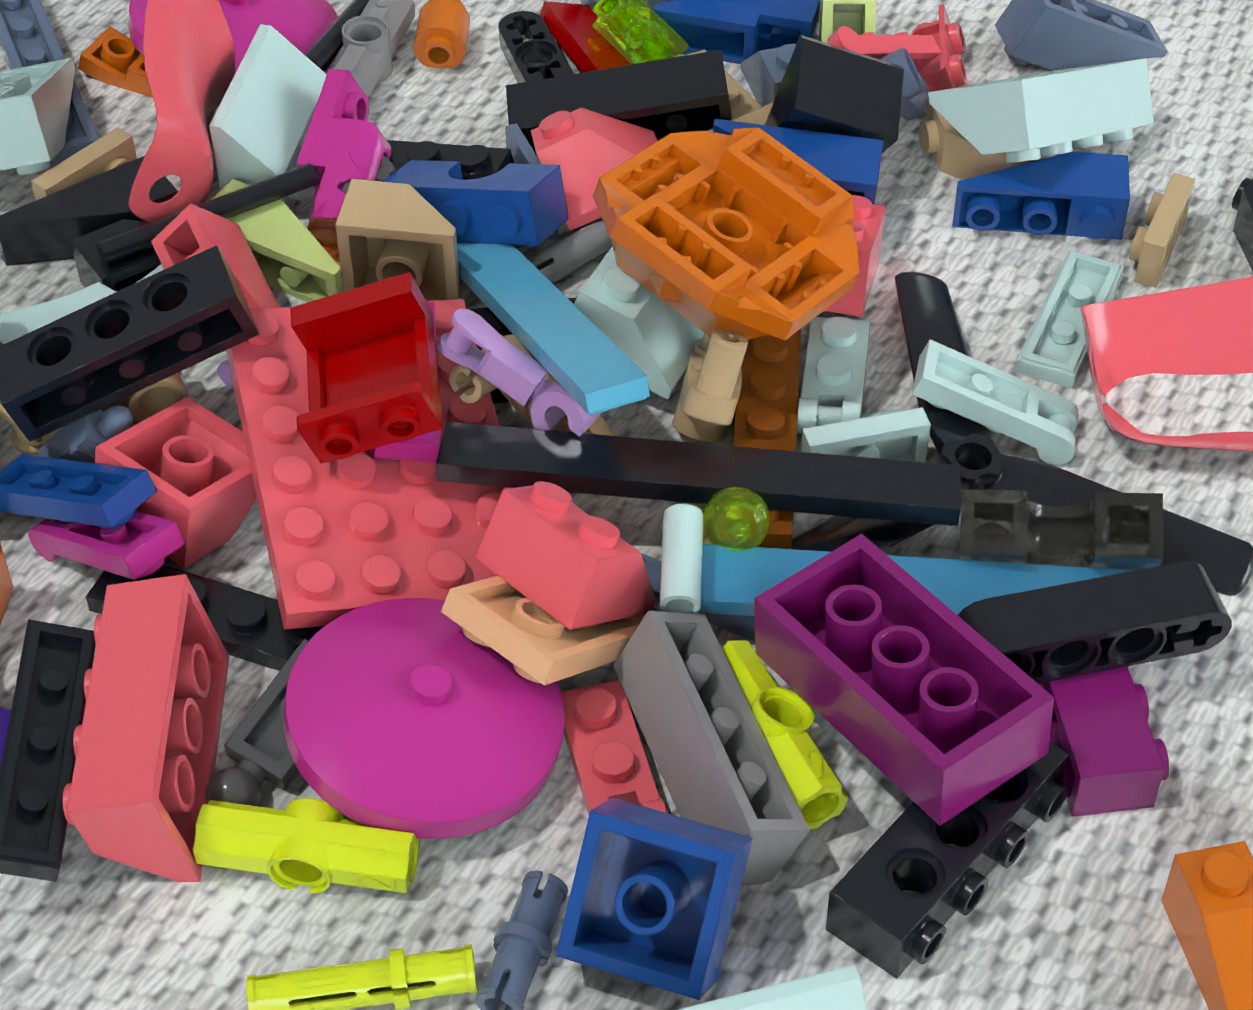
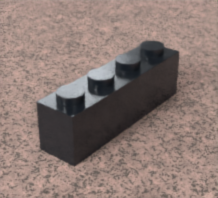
M721 50L506 85L508 124L517 123L536 155L531 130L539 127L540 122L553 113L559 111H568L570 113L581 107L654 131L658 141L670 133L708 131L713 128L714 119L732 120Z

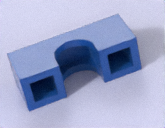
M410 160L383 181L410 184L456 228L457 242L538 246L569 219L560 165L509 163L502 170L490 176L463 180L460 162Z

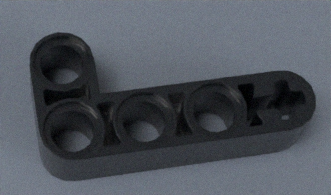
M1193 561L1172 563L986 598L973 602L958 614L961 619L1038 684L1199 653L1219 644L1228 636L1232 628V620L1205 569L1201 564Z

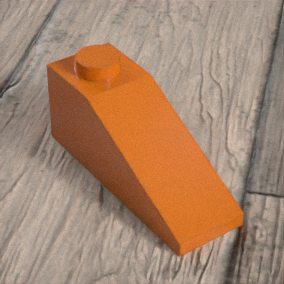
M1245 841L1175 854L1161 902L1209 1010H1253V857Z

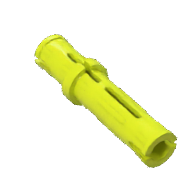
M472 944L459 948L406 955L404 948L390 949L388 958L330 966L324 965L316 968L258 976L252 974L247 975L246 980L248 1010H348L394 1003L396 1010L411 1008L412 1000L469 992L470 994L478 993Z

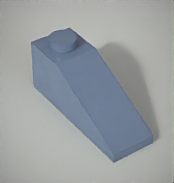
M1012 0L995 23V27L1005 44L1004 51L1012 60L1023 66H1028L1032 63L1051 71L1163 57L1168 52L1149 20L1097 0Z

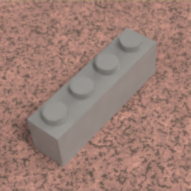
M648 611L618 656L613 667L676 809L682 818L753 838L742 884L770 882L800 845L810 829L706 615L699 613Z

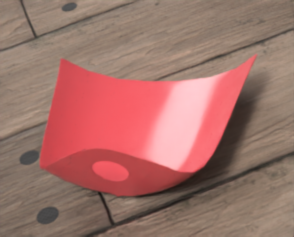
M1253 276L1080 306L1093 391L1098 409L1109 428L1127 439L1146 445L1171 448L1253 451V432L1201 433L1190 436H1163L1141 433L1107 403L1102 404L1100 394L1101 392L1105 397L1111 389L1126 379L1152 373L1176 375L1253 373Z

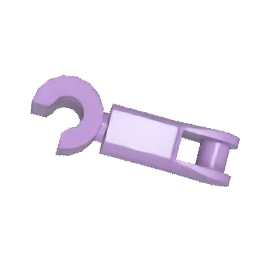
M461 308L454 312L451 318L454 326L450 333L441 335L437 342V347L441 354L478 374L523 407H526L533 401L530 413L535 429L553 431L567 415L569 429L580 437L601 416V413L588 415L556 380L552 383L547 381L550 373L539 362L506 340L479 314ZM473 343L477 344L478 346H480L481 348H483V349H484L485 351H487V352H486V353H483L481 350H479L478 348H476V347L473 346L472 344H473Z

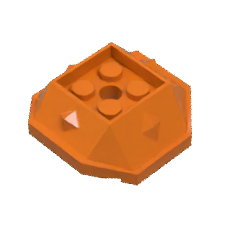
M759 127L733 129L731 135L708 131L670 133L600 176L593 193V198L611 239L617 267L709 337H711L713 330L723 329L738 333L747 340L771 335L785 341L850 292L860 274L858 245L852 226L855 218L853 196Z

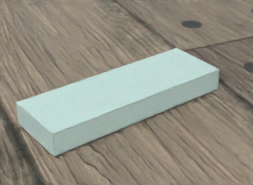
M1068 251L1018 356L1015 372L1073 389L1088 355L1080 306L1112 301L1122 279L1124 265Z

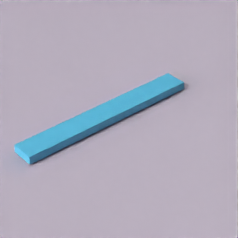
M457 242L459 277L588 415L598 414L650 397L647 375L513 245Z

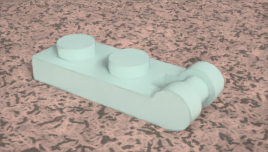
M815 317L811 320L801 398L798 407L797 435H802L804 428L861 418L870 338V321L853 320L846 317Z
M933 340L928 341L919 356L912 395L928 401L937 408L947 409L982 424L990 431L1003 433L1037 448V454L1040 459L1048 464L1062 465L1068 463L1073 458L1076 444L1074 432L1078 426L1079 411L1075 403Z

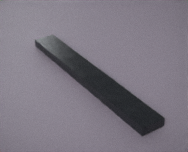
M446 422L436 461L437 481L515 488L531 486L535 482L543 481L555 484L570 493L958 526L961 510L960 465L586 433L579 437L574 432Z

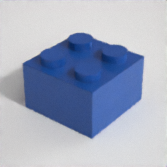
M612 797L590 811L555 956L700 1000L715 984L720 973L753 838Z

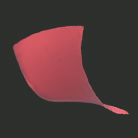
M148 0L143 51L145 72L156 107L157 126L153 141L133 183L128 202L133 214L145 222H154L181 212L190 203L196 206L202 204L211 190L214 163L209 140V125L214 111L220 105L235 75L234 42L219 0ZM172 174L180 177L181 188L173 198L162 203H155L150 200V189L157 180Z

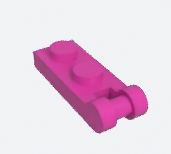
M136 511L135 516L131 520L114 528L105 529L95 525L45 519L28 532V537L34 549L49 562L61 556L133 580L157 571L164 564V558L185 544L174 521Z

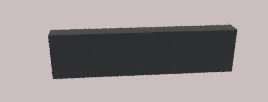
M28 619L0 766V874L57 882L68 823L63 811V791L66 784L72 783L76 761L73 736L75 728L83 722L86 705L84 676L87 669L93 666L96 647L93 630Z

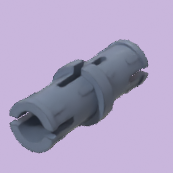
M530 871L525 874L522 889L509 922L499 925L493 940L496 954L483 987L479 990L475 1000L481 1010H498L501 999L506 1003L505 1010L524 1009L523 1004L538 965L544 966L548 962L553 945L549 936L560 907L565 902L568 894L567 885L557 876L549 874L544 890L541 891L538 887L543 877V871Z

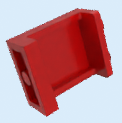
M410 272L290 308L291 328L305 347L307 355L309 412L297 416V430L320 464L336 459L348 458L354 454L395 442L408 441L416 436L443 429L433 311Z

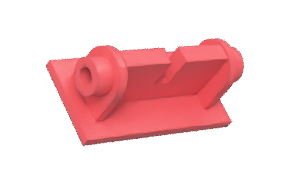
M940 4L939 20L931 23H921L911 33V35H933L942 52L919 71V74L926 80L930 92L956 88L967 84L966 69L960 55L966 52L961 25L958 21L950 23L944 4Z

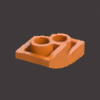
M111 26L80 55L78 69L103 83L153 98L145 72L144 56L138 51L129 37Z

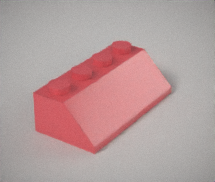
M186 574L107 585L102 614L97 615L94 621L96 650L93 666L87 669L84 676L86 705L83 722L74 731L73 746L76 761L72 783L66 784L63 791L64 815L68 824L71 827H76L95 855L177 882H200L203 865L196 864L193 853L196 822L202 804H206V786L215 774L230 657Z

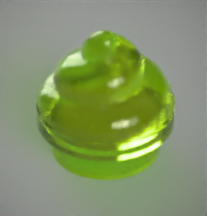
M742 487L723 489L716 493L705 507L703 526L711 544L734 551H746L757 547L764 540L769 529L770 516L767 505L758 494Z

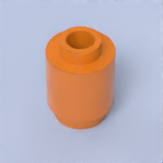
M429 0L421 8L413 49L417 59L426 67L439 69L455 68L464 60L470 28V16L460 0Z

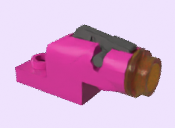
M328 69L296 163L298 167L310 163L317 173L319 183L313 186L315 188L314 205L307 229L335 261H340L336 222L351 179L383 182L397 171L393 163L389 161L391 157L390 144L376 124L367 121L370 100L350 71L344 69Z

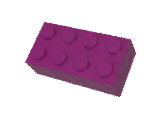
M860 534L754 598L756 655L939 826L1048 754L1054 697L863 534Z

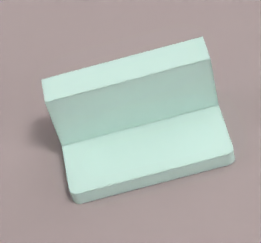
M923 407L904 411L902 409H894L861 415L860 419L804 428L802 435H797L796 452L926 463L931 424Z

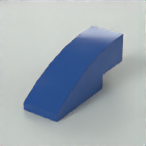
M672 0L656 3L653 8V50L682 55L695 53L703 49L707 52L721 50L723 62L741 64L758 51L779 48L786 44H797L800 35L817 40L820 0Z

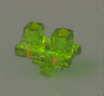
M600 0L593 8V11L599 18L593 23L592 27L630 64L673 58L682 54L689 47L685 40L642 0Z

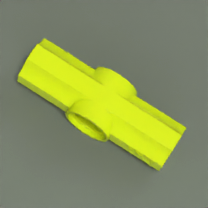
M748 640L728 641L722 647V650L809 829H818L824 822L841 814L849 797L808 734L814 723L815 714L806 700L794 691L776 685Z
M315 798L293 800L286 806L285 810L209 800L207 805L202 804L197 818L193 853L196 864L268 874L273 882L287 890H295L296 885L311 886L309 893L318 894L327 890L330 883L408 893L409 888L413 885L421 842L420 838H416L414 833L368 827L352 819H347L344 814L337 811L326 801Z

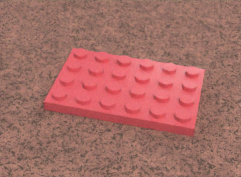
M464 299L427 301L434 302L436 347L441 335L450 333L454 326L451 318L454 312L460 308L466 309ZM291 307L250 309L259 335L227 349L226 352L284 630L326 626L331 621L356 608L385 600L401 598L446 600L450 588L498 576L475 558L503 489L513 487L437 481L436 462L374 458V449L354 454L348 458L336 459L320 464L297 430V416L309 412L307 355L305 347L291 328ZM437 347L438 380L443 429H441V441L446 422L499 426L490 393L484 395L475 403L469 404L462 401L459 397L464 391L472 388V386H467L454 393L449 384V375L451 370L458 364L441 354Z

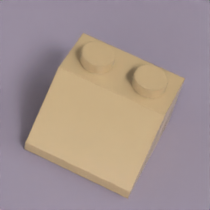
M351 179L336 222L344 292L410 272L426 301L461 299L456 228L410 184Z

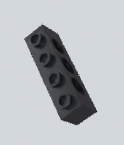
M216 245L0 346V402L22 433L31 442L259 335L242 288Z
M1049 742L1048 754L941 826L929 817L915 802H912L829 892L825 930L896 979L913 960L920 964H925L934 955L943 941L946 933L944 925L956 911L964 916L968 915L976 907L986 891L989 881L986 878L997 864L1004 868H1009L1023 851L1029 838L1027 830L1038 818L1047 823L1060 810L1069 791V787L1063 783L1069 753ZM947 844H954V845H958V846H961V847H959V848H958V847H952V846H949V845H947ZM912 890L922 895H911L903 891Z

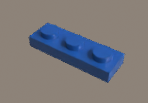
M22 454L0 471L1 512L14 513L19 516L55 519L60 522L95 525L105 529L120 526L131 520L136 514V508L157 492L148 471L145 469Z

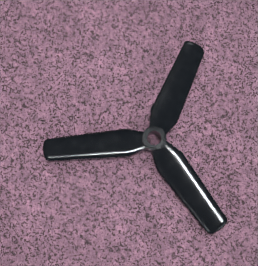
M902 272L897 274L894 279L913 380L915 381L919 356L929 340L970 356L947 284L935 276L921 272ZM917 397L918 407H923L931 424L929 436L941 457L939 464L961 466V508H981L1023 531L1142 569L1193 561L1202 565L1215 590L1224 595L1235 596L1248 583L1253 571V546L1249 542L1057 466L1002 454L994 447V441L990 439L992 431L985 426L947 409L937 408L928 401ZM833 515L793 538L791 549L832 552L860 534H863L880 550L884 551L936 524Z

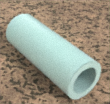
M690 504L672 505L665 509L663 514L660 609L665 612L697 613L701 608L703 512L698 507Z

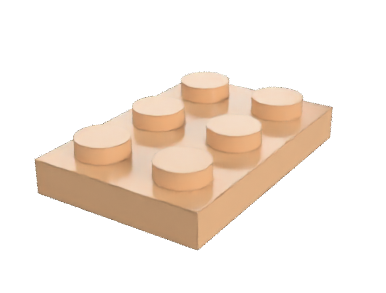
M499 576L450 588L441 610L444 615L463 627V633L470 640L480 645L491 647L511 661L519 675L532 682L541 683L544 686L616 661L645 616L640 615L569 630Z

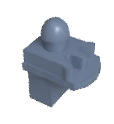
M113 406L104 412L99 409L69 423L39 448V456L95 463L96 446L131 428L134 421L132 412L125 406Z

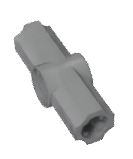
M369 0L360 16L353 17L343 24L341 30L343 45L328 69L349 70L369 98L376 84L387 80L392 75V56L415 18L414 1Z

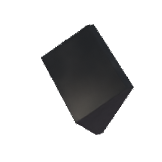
M800 35L765 125L884 140L882 153H884L898 140L904 69L899 65Z

